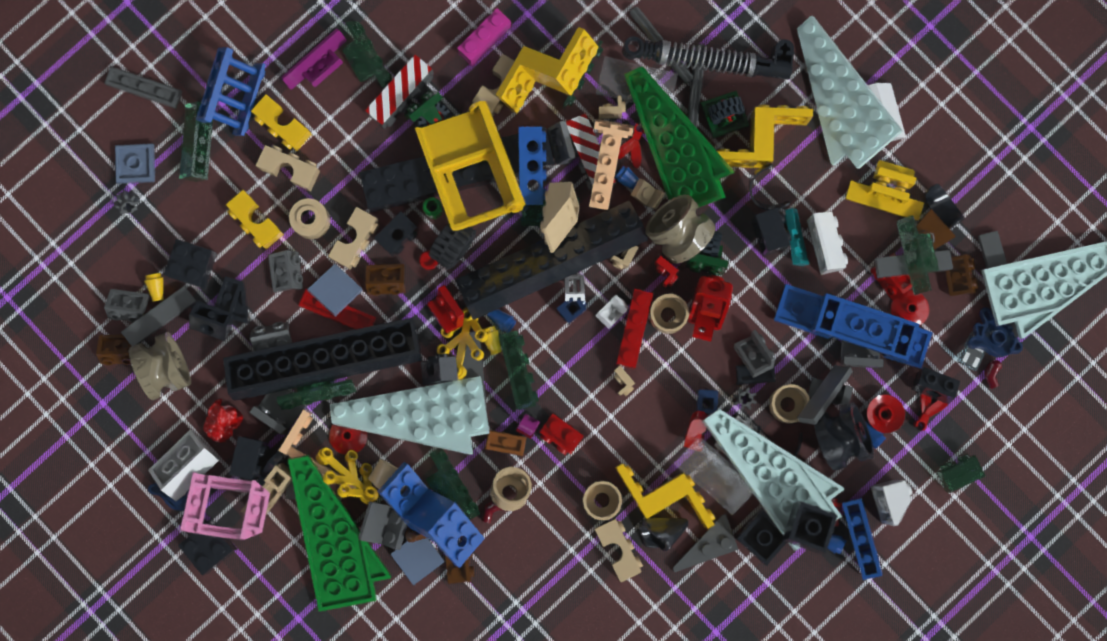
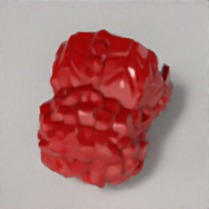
M221 398L209 407L208 417H206L203 427L207 437L216 443L226 442L233 435V429H237L244 418L242 413L230 405L221 406Z

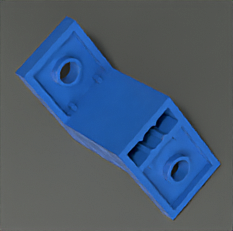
M405 462L377 491L409 528L434 541L458 568L462 566L485 539L455 502L428 489ZM406 485L405 492L400 494L401 488ZM462 536V541L458 544V539Z

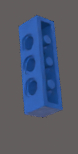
M518 127L519 188L525 205H543V200H545L546 189H543V181H546V169H543V162H546V150H542V142H546V130H542V127ZM532 140L538 144V148L534 152H530L527 149V143ZM530 160H535L538 163V168L535 171H529L527 168V163ZM530 180L538 182L536 190L528 189L527 184Z
M862 497L843 502L844 513L863 580L883 576Z

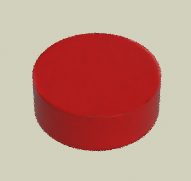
M430 251L423 252L419 258L420 265L425 270H433L438 266V262L429 256Z

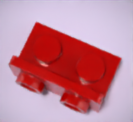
M876 267L870 270L891 300L897 299L917 284L911 275L877 278Z
M660 256L655 262L656 271L663 277L665 275L668 276L662 286L664 288L667 285L671 287L679 277L677 275L679 270Z
M445 285L439 287L436 299L428 302L427 306L445 333H449L463 326L464 313Z
M554 414L551 415L539 431L542 434L540 438L548 444L554 442L558 445L556 449L564 455L567 453L571 455L584 437V435Z

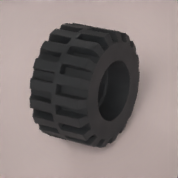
M448 222L432 244L429 256L448 270L453 268L471 246L476 230L468 227L453 231Z

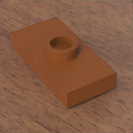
M489 430L490 433L487 436L485 449L523 456L527 437Z

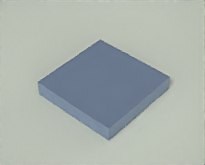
M154 144L115 145V175L117 184L155 182Z
M334 264L308 288V292L334 316H337L362 292V288L341 268Z
M428 538L411 543L406 542L401 546L400 550H395L391 553V556L413 585L445 562Z

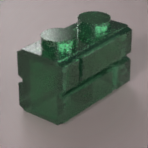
M967 453L958 457V462L952 464L950 461L940 466L941 470L937 471V475L947 493H952L985 477V473L975 455L969 456Z

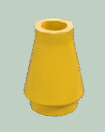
M161 273L146 275L145 284L151 295L152 302L164 300V277H161Z
M495 325L483 329L488 333V338L484 343L491 355L502 352L499 332Z

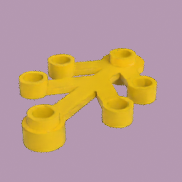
M467 307L462 310L464 313L462 332L446 345L440 344L437 347L438 354L449 355L450 351L458 346L456 355L458 380L464 379L467 374V370L463 366L467 346L471 350V357L479 361L484 357V352L478 348L470 335L471 327L475 331V338L478 341L485 342L488 338V333L477 322L479 318L473 320L471 314L467 318V315L470 313ZM461 327L449 332L447 335L442 328L441 335L449 339Z
M320 449L316 455V461L321 465L330 464L342 475L338 476L332 471H327L323 476V481L326 484H341L337 490L339 496L359 497L365 504H369L370 501L375 502L378 499L377 490L372 486L371 481L368 480L373 470L370 464L364 463L359 469L363 483L358 479L355 462L358 454L355 451L350 450L345 455V460L348 464L347 470L333 457L331 449ZM349 485H353L357 489H351Z

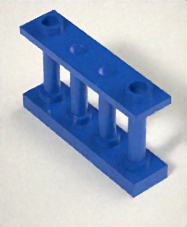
M228 47L218 48L196 120L202 123H211L214 119L234 127L232 135L244 136L249 128L248 122L261 80L265 76L266 64L254 63L252 67L234 59L232 49ZM231 65L251 74L248 84L228 77L226 74L228 66ZM225 83L244 91L243 101L240 102L221 93L223 84ZM220 101L239 109L237 120L217 113L215 110L217 102Z

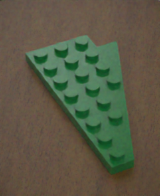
M638 67L624 74L668 200L680 195H690L699 205L698 208L725 198L719 179L733 174V169L644 67Z
M305 455L288 459L319 612L377 601L374 582L391 579V573L371 544L358 539L360 534L359 527L330 485L323 481V475L310 456Z

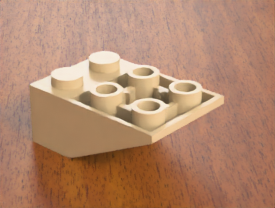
M572 182L549 183L548 191L545 192L546 206H543L544 221H541L540 229L541 233L545 235V244L548 245L551 253L557 249L578 221L579 203Z

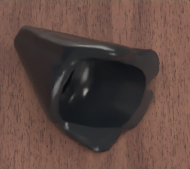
M643 518L638 526L644 546L647 548H660L664 552L668 551L688 527V519Z

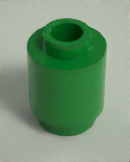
M431 197L424 201L423 210L428 218L438 219L441 217L443 206L440 200ZM432 207H436V208H437V209H436L435 211H433V212L430 211Z

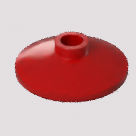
M908 290L892 301L891 315L922 325L928 318L929 304L921 293ZM909 305L914 306V312L909 311Z
M891 395L877 396L867 407V420L879 432H895L904 423V407L897 398ZM882 411L886 412V418L881 416Z
M332 425L329 439L332 447L341 454L346 455L350 450L358 453L367 443L368 432ZM346 432L351 434L350 439H345L344 434Z

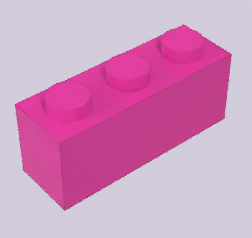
M496 8L457 48L459 55L473 67L511 28V21Z

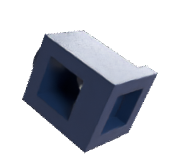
M577 297V301L569 298V301H565L557 307V311L569 325L587 310L585 307L587 303L581 301V297ZM575 306L577 310L576 312H571L569 308Z
M697 390L696 411H703L709 417L717 411L718 391ZM704 401L709 402L710 406L708 408L703 406Z

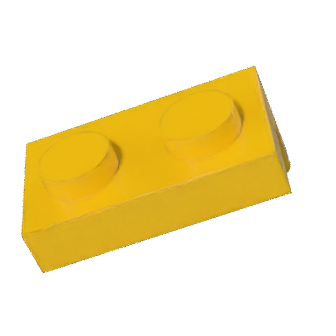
M882 160L877 162L873 178L879 182L894 184L905 190L913 187L916 182L914 170Z

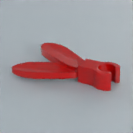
M638 123L634 127L632 138L620 146L618 159H622L631 151L632 164L636 169L640 167L642 161L639 140L645 133L644 129L642 132L636 130Z
M921 394L920 405L922 414L914 422L913 428L918 427L920 422L922 424L920 432L925 431L930 417L942 411L948 404L937 400L931 405V397Z

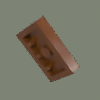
M967 254L951 257L953 269L946 271L949 295L952 297L977 293L976 289L979 288L977 277H974L973 270H975L974 259Z
M366 265L365 285L367 294L378 296L381 294L398 295L406 293L405 265Z
M122 334L99 335L96 356L100 363L104 365H131L129 357L131 345Z
M473 553L460 568L456 567L445 555L448 584L471 582L472 577H475L474 565L470 566V558H473Z

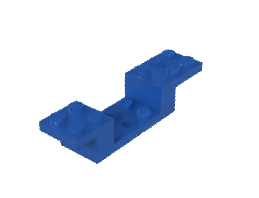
M788 284L784 286L773 320L827 339L834 337L882 353L884 358L918 369L922 368L933 333L919 328L920 324L827 293L821 296Z

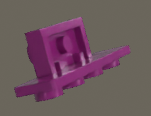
M335 29L285 73L281 79L291 90L304 78L316 87L343 63L334 52L347 41L339 29Z

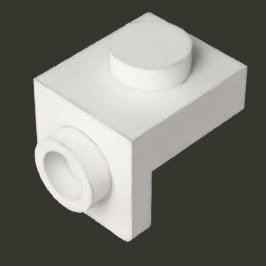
M615 295L595 316L610 329L625 314L629 307L623 299Z

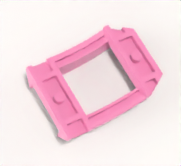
M193 472L180 531L242 540L260 534L263 530L270 493L255 480L231 479ZM210 488L250 493L242 529L203 524Z

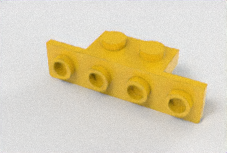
M850 181L846 194V200L915 221L920 219L924 205L923 202L910 199V194L906 193L905 189L894 187L893 189L887 187V184L883 182H876L867 186Z

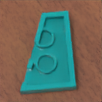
M795 208L786 209L784 218L792 239L790 241L793 265H810L798 211Z

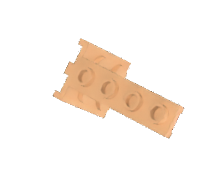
M596 119L594 129H597L598 133H602L603 136L589 207L608 210L622 137L628 138V135L632 136L634 126Z
M307 409L302 411L279 449L280 452L290 456L288 459L306 455L292 447V445L296 446L303 436L300 432L303 428H308L313 419L310 417L312 412ZM312 459L323 476L327 471H332L336 475L342 476ZM349 485L351 489H357L353 485Z

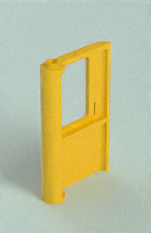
M486 101L472 104L469 107V112L423 128H415L453 231L462 230L510 212L517 213L523 210L525 206L523 195ZM486 160L489 162L504 204L493 210L469 217L465 211L452 173L455 170Z

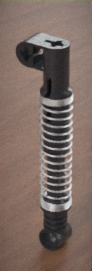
M636 36L629 37L622 46V54L629 60L641 59V57L645 60L647 57V60L652 58V61L664 65L667 61L668 66L673 62L674 67L679 63L680 67H683L685 64L686 68H689L691 65L692 69L697 66L698 70L703 67L704 71L709 69L712 72L715 69L716 73L720 70L722 73L726 71L728 74L732 72L734 75L738 73L740 76L744 74L746 77H755L757 75L789 80L791 77L794 58V45L787 39L780 40L772 48L770 58L760 57L758 54L751 52L743 54L741 51L738 54L736 50L734 53H731L730 49L728 52H725L724 49L719 51L718 48L713 50L712 47L707 50L706 46L702 52L700 51V45L697 51H695L694 44L691 50H688L689 44H686V48L682 49L683 43H680V47L676 48V42L674 47H670V41L659 40L653 44V41L648 43V40H645L644 42ZM628 45H634L637 51H630ZM783 52H785V54L781 58L784 60L778 59L783 54Z

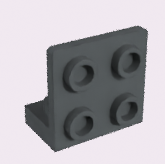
M841 340L840 366L877 369L883 367V359H880L879 352Z
M289 390L267 394L259 406H254L250 413L279 434L286 435L307 403Z
M370 501L358 539L400 550L407 525L391 506Z

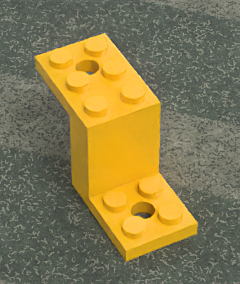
M580 27L577 28L560 60L523 46L498 89L496 96L514 113H518L535 82L571 96L578 87L581 77L587 71L588 65L596 55L599 47L586 30Z
M758 105L750 116V152L747 149H740L738 152H730V149H719L717 152L730 167L760 168L773 162L774 124L807 125L813 117V109H808L807 106L789 108L787 105H779L777 108H769V105Z
M620 464L615 467L646 519L686 496L703 526L709 529L715 525L713 523L714 515L710 509H705L702 503L705 501L700 492L694 491L692 486L695 484L689 475L685 476L684 473H681L642 496L644 490L639 482L634 483L631 478L634 474L629 465L624 466V464Z

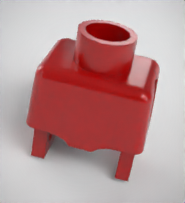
M716 275L700 277L688 317V322L694 324L692 337L711 342L713 330H720L722 328L731 303L733 285L730 282H726Z

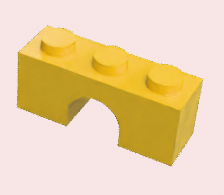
M265 95L251 110L255 115L253 119L261 126L263 124L268 126L269 129L267 131L275 138L277 136L283 139L281 143L289 150L293 148L298 151L312 134L295 118L286 126L279 125L278 117L284 110L268 95Z
M244 190L226 204L230 209L227 212L234 220L238 218L242 222L240 227L247 234L250 232L254 236L252 240L259 248L263 246L265 249H268L284 235L269 218L260 224L253 223L252 214L259 206Z

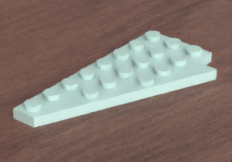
M810 16L797 28L830 163L835 166L845 156H848L855 167L860 169L901 134L903 130L815 17Z
M1107 241L982 270L996 326L1015 322L1019 339H1023L1107 276Z
M480 376L330 404L333 425L469 455L473 454L471 437L490 433Z
M720 409L703 420L705 426L783 536L795 502L802 501L838 515L837 520L842 517L831 502L832 498L844 490L842 486ZM790 544L794 551L800 548L796 545Z

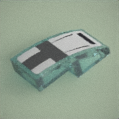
M972 329V331H971V333H970V335H969L967 341H968L970 338L974 337V331H973V329ZM966 341L958 363L973 371H977L985 351L982 349H970Z

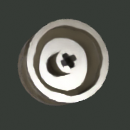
M680 195L669 200L653 214L646 226L647 236L653 243L663 244L662 252L672 263H682L697 255L710 242L715 232V224L706 214L696 215V209L699 205L690 195Z
M169 332L155 336V344L152 347L147 348L143 343H139L129 348V357L136 378L145 394L151 400L160 398L163 387H168L172 391H178L191 385V376L185 358L177 342Z

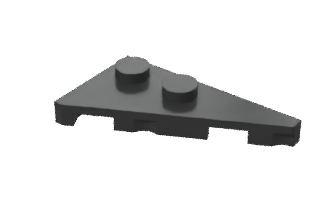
M726 514L721 515L715 522V525L710 527L673 567L674 572L739 550Z

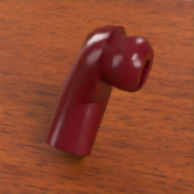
M998 360L991 361L984 371L990 389L999 386L996 375L1002 369V363Z
M492 500L485 505L481 521L491 523L493 513L498 510L503 511V509L497 507Z

